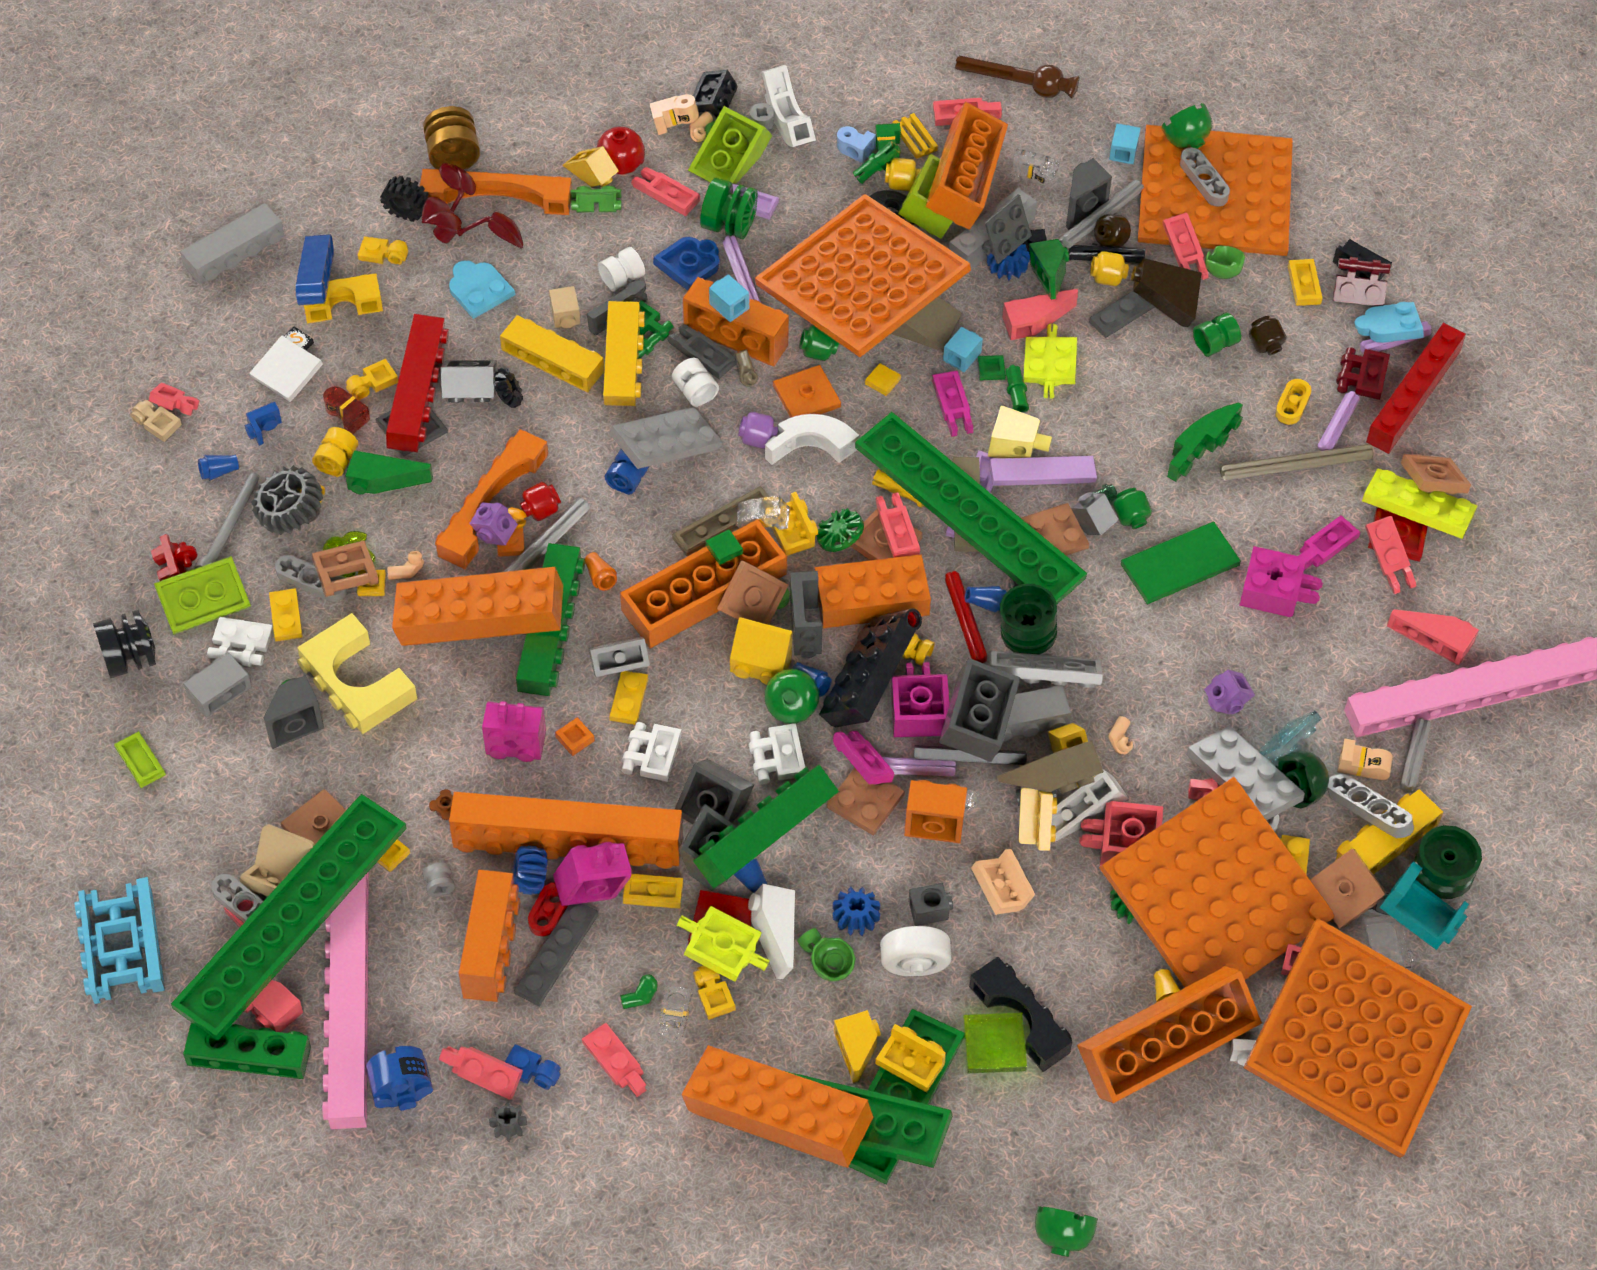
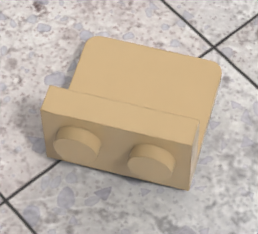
M265 825L261 831L255 864L241 875L240 882L253 893L269 896L315 845L314 842L273 825Z

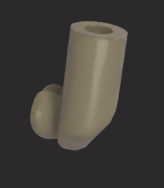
M747 349L736 352L740 382L748 387L756 384L758 375L754 371Z

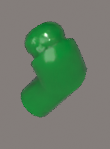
M650 974L643 975L635 992L620 995L623 1009L649 1004L657 991V980Z

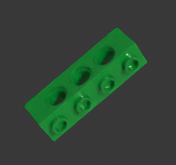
M191 1022L183 1055L187 1066L304 1079L311 1045L308 1036L301 1032L289 1031L288 1033L275 1032L270 1028L248 1029L239 1024H232L217 1041ZM225 1042L222 1047L213 1048L216 1043ZM246 1046H255L250 1051H242ZM276 1049L284 1050L278 1055L271 1054Z

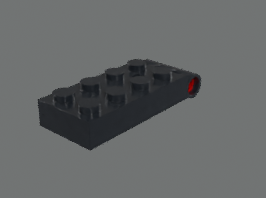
M912 608L875 616L871 619L870 625H865L857 637L853 650L846 657V663L842 671L835 678V684L830 694L824 699V705L819 713L830 726L836 728L870 721L915 631L921 627L922 617L918 610Z

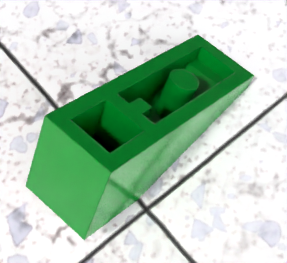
M1059 239L1030 243V266L1050 299H1056L1066 274V262H1069L1068 249L1063 247Z
M355 450L345 475L348 490L359 495L365 493L377 494L430 483L433 480L431 464Z

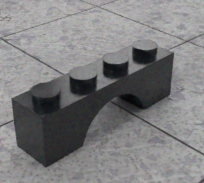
M996 957L971 974L969 987L987 1008L1006 1006L1015 1009L1025 1017L1030 1027V1034L1026 1039L1024 1051L1042 1072L1070 1054L1072 1047L1070 1033L1064 1027L1058 1026L1053 1020L1051 1011L1045 1005L1041 1006L1038 1003L1031 988L1027 984H1022L1017 979L1016 973L1010 964H1004L999 957Z

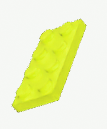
M1379 468L1376 470L1362 498V501L1461 539H1463L1478 506L1472 504L1467 499L1456 498L1443 491L1424 492L1418 488L1413 479H1405L1397 476L1392 471Z

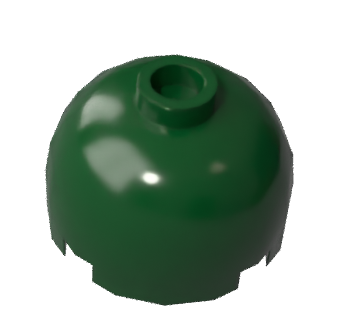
M1299 750L1279 757L1277 760L1279 761L1278 765L1275 767L1305 793L1303 801L1293 807L1305 808L1323 797L1328 789L1329 776L1325 764L1318 756L1311 752Z

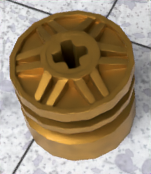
M456 106L441 107L432 111L425 118L423 130L429 162L435 169H440V166L446 162L462 169H468L478 161L480 148L474 118L468 110Z

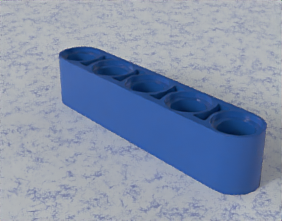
M331 234L305 236L296 280V298L299 306L325 304L334 256Z

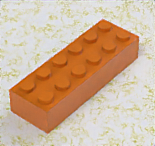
M965 101L951 123L925 207L931 209L936 214L952 220L959 226L971 229L984 209L1007 131V123Z
M758 519L732 532L743 548L742 555L719 565L708 548L704 547L620 592L621 611L639 635L645 639V643L650 649L719 612L717 608L741 560L777 579L787 575L786 554Z
M556 567L397 583L392 629L401 646L559 631L561 628L563 583Z
M1225 966L1081 1042L1077 1047L1099 1098L1115 1103L1262 1024V1021L1241 970Z
M709 1045L681 1094L688 1111L846 1168L849 1167L873 1119L867 1099Z

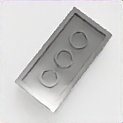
M695 407L612 425L609 432L637 469L715 451L721 448L723 443Z
M991 651V667L1018 676L1028 683H1039L1040 680L1051 681L1054 685H1067V682L1079 683V686L1086 688L1095 687V684L1102 685L1103 673L1101 660Z
M1230 726L1188 747L1187 756L1219 785L1235 777L1266 821L1302 802L1305 793Z

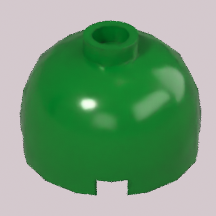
M1204 103L1200 104L1201 108L1199 109L1193 105L1170 117L1171 123L1166 126L1165 122L1162 124L1161 129L1171 144L1182 149L1189 147L1198 149L1205 144L1204 139L1209 136L1212 129V118Z
M785 669L776 673L768 681L764 691V702L768 712L776 720L785 724H797L807 720L816 711L820 691L816 681L807 672L798 669Z
M1038 1206L1035 1217V1230L1040 1241L1052 1247V1254L1069 1257L1070 1251H1081L1091 1243L1096 1231L1098 1218L1088 1215L1080 1216L1071 1211Z

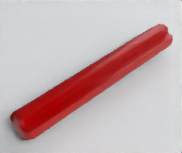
M957 571L948 572L945 575V582L971 658L985 663L987 662V653L971 606L965 602V589L960 574Z

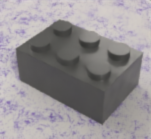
M968 658L958 673L939 743L991 762L1002 747L1020 677Z

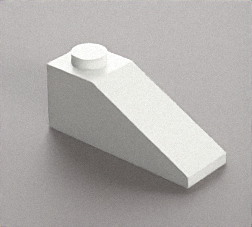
M1103 770V773L1094 777L1095 782L1080 787L1057 805V813L1052 814L1051 825L1056 827L1055 841L1081 829V822L1084 819L1102 818L1106 803L1111 801L1125 802L1129 799L1111 774Z
M762 884L755 893L751 894L748 907L749 910H752L751 922L754 929L762 932L759 940L768 960H770L769 963L776 978L784 979L793 969L795 890Z

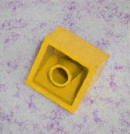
M739 617L730 655V672L742 679L749 677L759 679L767 685L768 681L776 673L788 669L792 660V631Z

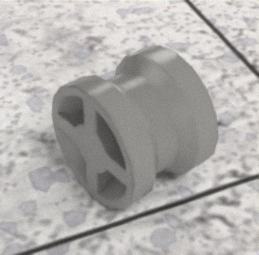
M758 103L751 107L750 120L770 131L774 126L773 108L766 103Z
M435 863L423 870L422 875L423 879L428 883L426 891L429 896L437 897L449 894L455 889L454 881L450 878L451 868L449 864Z

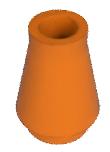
M592 552L585 557V564L593 586L602 591L611 589L617 582L616 570L596 552Z

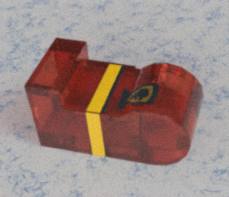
M334 386L325 390L323 399L326 412L342 419L345 430L354 434L370 420L368 407L343 388Z

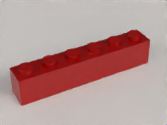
M414 314L386 430L387 449L418 453L420 442L425 443L427 428L424 427V423H429L431 417V407H428L429 402L434 403L436 388L433 387V384L438 383L440 377V368L437 366L438 363H443L445 349L442 348V344H447L449 329H445V318Z
M1443 322L1371 424L1366 443L1387 454L1392 451L1461 352L1466 333Z

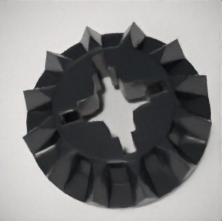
M507 368L496 370L494 373V386L498 396L511 408L520 406L523 395L521 394L522 389L519 386V381L515 379V375Z

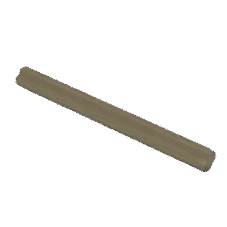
M1371 444L1226 464L1221 466L1220 474L1223 480H1231L1369 460L1373 458L1374 452Z

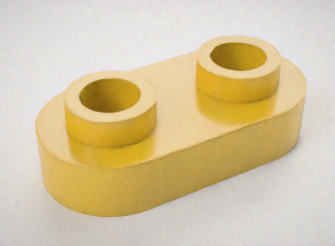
M1293 379L1286 384L1275 412L1276 418L1281 423L1292 425L1301 419L1311 395V386L1308 382L1302 379Z

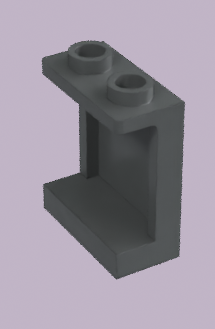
M817 571L790 572V611L794 656L801 655L804 658H812L816 654H822V622H806L804 610L817 608Z

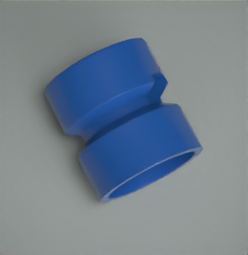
M620 449L614 459L615 462L610 465L604 477L606 483L612 489L630 495L635 492L641 482V477L645 475L650 466L637 469L624 451Z

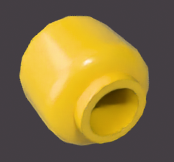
M893 158L891 163L886 164L885 183H888L889 188L892 190L910 191L921 169L916 168V162L913 159Z
M1102 251L1097 257L1094 256L1092 259L1090 276L1094 277L1095 282L1098 284L1118 286L1122 279L1127 278L1129 264H1125L1124 257L1121 254Z

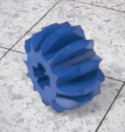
M1026 244L1020 245L999 264L996 263L993 254L987 256V264L990 266L991 274L997 273L999 279L1003 275H1007L1009 281L1012 275L1019 279L1021 273H1026L1030 261Z
M520 846L515 853V860L513 861L514 884L519 885V892L523 894H539L546 880L547 853L544 849L537 848V846Z
M851 886L848 889V894L840 891L838 900L833 902L832 909L834 912L832 913V918L834 922H838L839 930L848 927V934L850 936L854 933V929H858L861 936L865 933V928L873 931L875 922L880 920V903L875 900L873 892L865 894L863 886L859 889V892H855Z

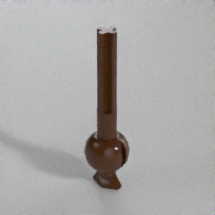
M960 55L957 57L955 65L957 70L1032 85L1035 93L1043 98H1053L1060 91L1073 98L1078 91L1080 79L1079 76L1064 78L1062 71L1054 65H1042L1036 71Z

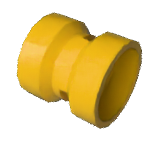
M914 634L902 658H911L915 660L916 664L923 666L925 657H931L935 642L928 639L921 640L917 634Z

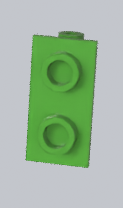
M580 186L576 190H571L572 199H576L571 200V209L576 210L577 213L594 212V203H599V212H617V210H622V202L617 200V198H622L621 189H616L614 186H604L601 189Z

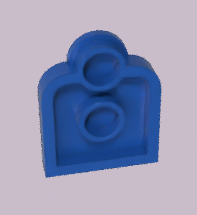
M683 237L654 256L653 264L688 291L697 277L706 280L718 271L720 262L718 256L719 249L712 240L705 239L699 241L693 237Z

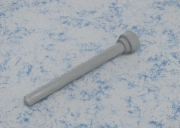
M256 473L249 474L208 554L198 559L194 569L217 561L222 548L259 480V476Z

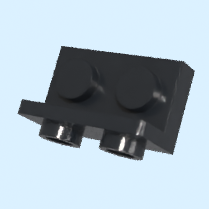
M728 69L703 72L692 95L695 98L699 113L712 111L717 119L724 106L729 108L738 86Z
M1351 239L1343 247L1339 245L1336 248L1333 263L1337 267L1339 258L1349 259L1350 257H1356L1360 261L1368 262L1381 260V263L1390 264V268L1392 266V262ZM1356 270L1355 275L1369 278L1370 272ZM1379 273L1378 279L1381 280L1385 274Z

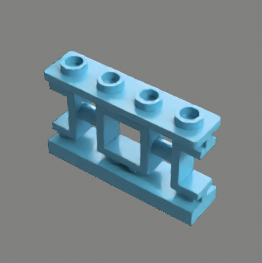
M148 877L136 879L137 885L125 884L127 897L100 902L97 890H91V894H86L84 890L78 891L79 901L74 904L77 919L82 920V926L77 927L80 944L85 946V952H81L80 957L83 970L87 969L88 978H83L86 996L91 995L94 1004L100 1003L102 998H105V1000L112 999L110 986L138 981L141 994L147 993L148 989H152L153 993L165 991L153 894ZM135 897L139 899L142 926H138L136 916L125 918L121 916V911L136 909ZM89 906H93L96 916L105 914L110 916V921L95 923L96 935H92ZM131 930L132 948L106 952L104 935ZM143 947H145L148 977L146 978L142 967L128 969L127 962L143 959L141 950ZM96 956L99 957L102 967L116 965V972L101 974L102 986H98Z

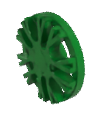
M848 508L846 510L842 509L840 513L837 510L835 513L832 512V517L819 523L820 529H818V535L816 536L818 544L823 550L828 552L844 550L854 544L863 533V519L856 511H850Z

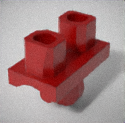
M164 534L160 536L161 545L151 550V554L157 565L161 566L167 563L166 567L157 571L158 579L162 581L187 572L186 568L192 566V561L197 558L198 554L196 548L187 545L186 542L172 543L170 542L169 535Z

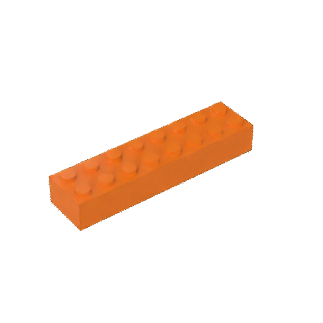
M454 792L449 818L453 848L466 853L473 852L474 850H485L492 855H499L502 852L515 854L520 846L529 845L544 849L547 853V859L554 860L559 857H566L569 851L576 846L584 845L586 848L602 843L612 842L616 844L624 843L629 863L632 866L656 864L659 868L669 869L672 866L680 865L681 855L679 849L683 840L682 810Z

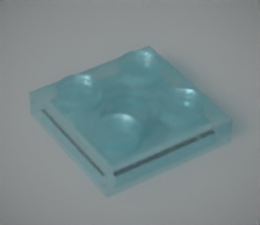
M1314 710L1289 721L1258 752L1267 760L1271 759L1272 762H1275L1283 755L1293 753L1299 747L1297 742L1301 738L1305 740L1317 730L1315 725L1322 718Z

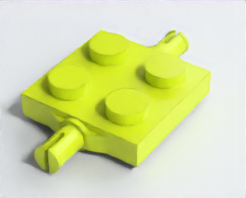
M1051 324L1047 325V336L1026 337L1024 382L1043 385V397L1048 398V391L1050 390V399L1054 398V386L1076 383L1077 337H1057L1058 326L1056 324H1053L1052 332Z
M710 906L705 917L699 920L698 923L682 915L676 925L692 933L691 941L684 952V956L736 982L742 969L748 966L749 963L765 971L770 960L755 953L756 944L762 932Z

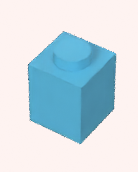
M1117 123L1109 160L1134 164L1141 128Z
M728 274L721 280L715 281L709 288V304L731 322L749 309V292Z
M960 327L944 346L943 361L965 372L981 354L983 338L973 331Z

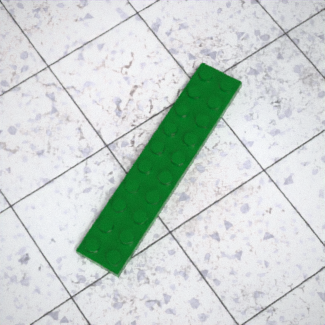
M893 412L889 413L855 442V448L1018 585L1036 584L1042 586L1053 594L1058 604L1086 579L1087 572Z
M360 794L171 1003L172 1009L218 1041L407 829L406 823L363 794Z

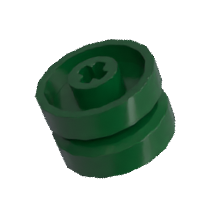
M1443 825L1432 828L1423 836L1414 858V862L1423 868L1415 880L1440 899H1453L1462 896L1471 888L1482 862V850L1477 840L1468 831L1456 826Z

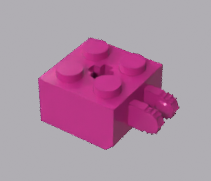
M1253 546L1239 606L1292 617L1297 601L1309 604H1316L1319 601L1320 596L1316 590L1322 588V579L1303 574L1306 558Z
M923 662L922 675H914V666L912 663H906V675L892 676L891 678L894 737L941 736L950 705L947 674L930 675L929 662Z
M488 701L482 724L486 754L495 759L516 757L523 762H532L534 759L541 760L546 736L544 707L524 706L523 703L514 705L507 704L504 701H500V703Z
M606 842L586 848L584 845L572 848L553 874L561 905L581 904L616 898L631 878V866L624 843Z

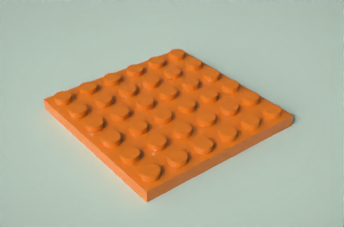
M1146 125L1141 183L1144 185V188L1141 190L1137 242L1171 245L1162 224L1163 220L1188 213L1201 248L1215 249L1216 246H1230L1247 253L1288 255L1293 138L1211 131L1209 136L1204 139L1205 144L1198 149L1230 188L1228 202L1223 206H1213L1207 202L1180 166L1181 154L1185 149L1171 144L1162 131V126ZM1208 174L1198 175L1202 180L1211 179Z
M864 194L756 276L755 282L758 287L858 357H862L969 273L971 265L962 257Z
M1232 777L1099 867L1184 988L1225 966L1241 970L1244 980H1246L1285 953L1288 944L1296 945L1305 939L1317 918L1326 923L1335 918L1331 908L1235 777Z
M1317 918L1243 1068L1401 1158L1409 1147L1472 1006Z

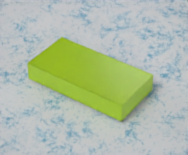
M139 731L114 744L115 749L140 788L166 775Z

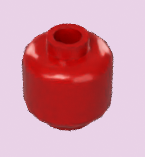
M540 482L523 491V502L519 504L527 517L532 516L535 521H541L558 511V504L561 503V500L552 484L548 486L545 482Z

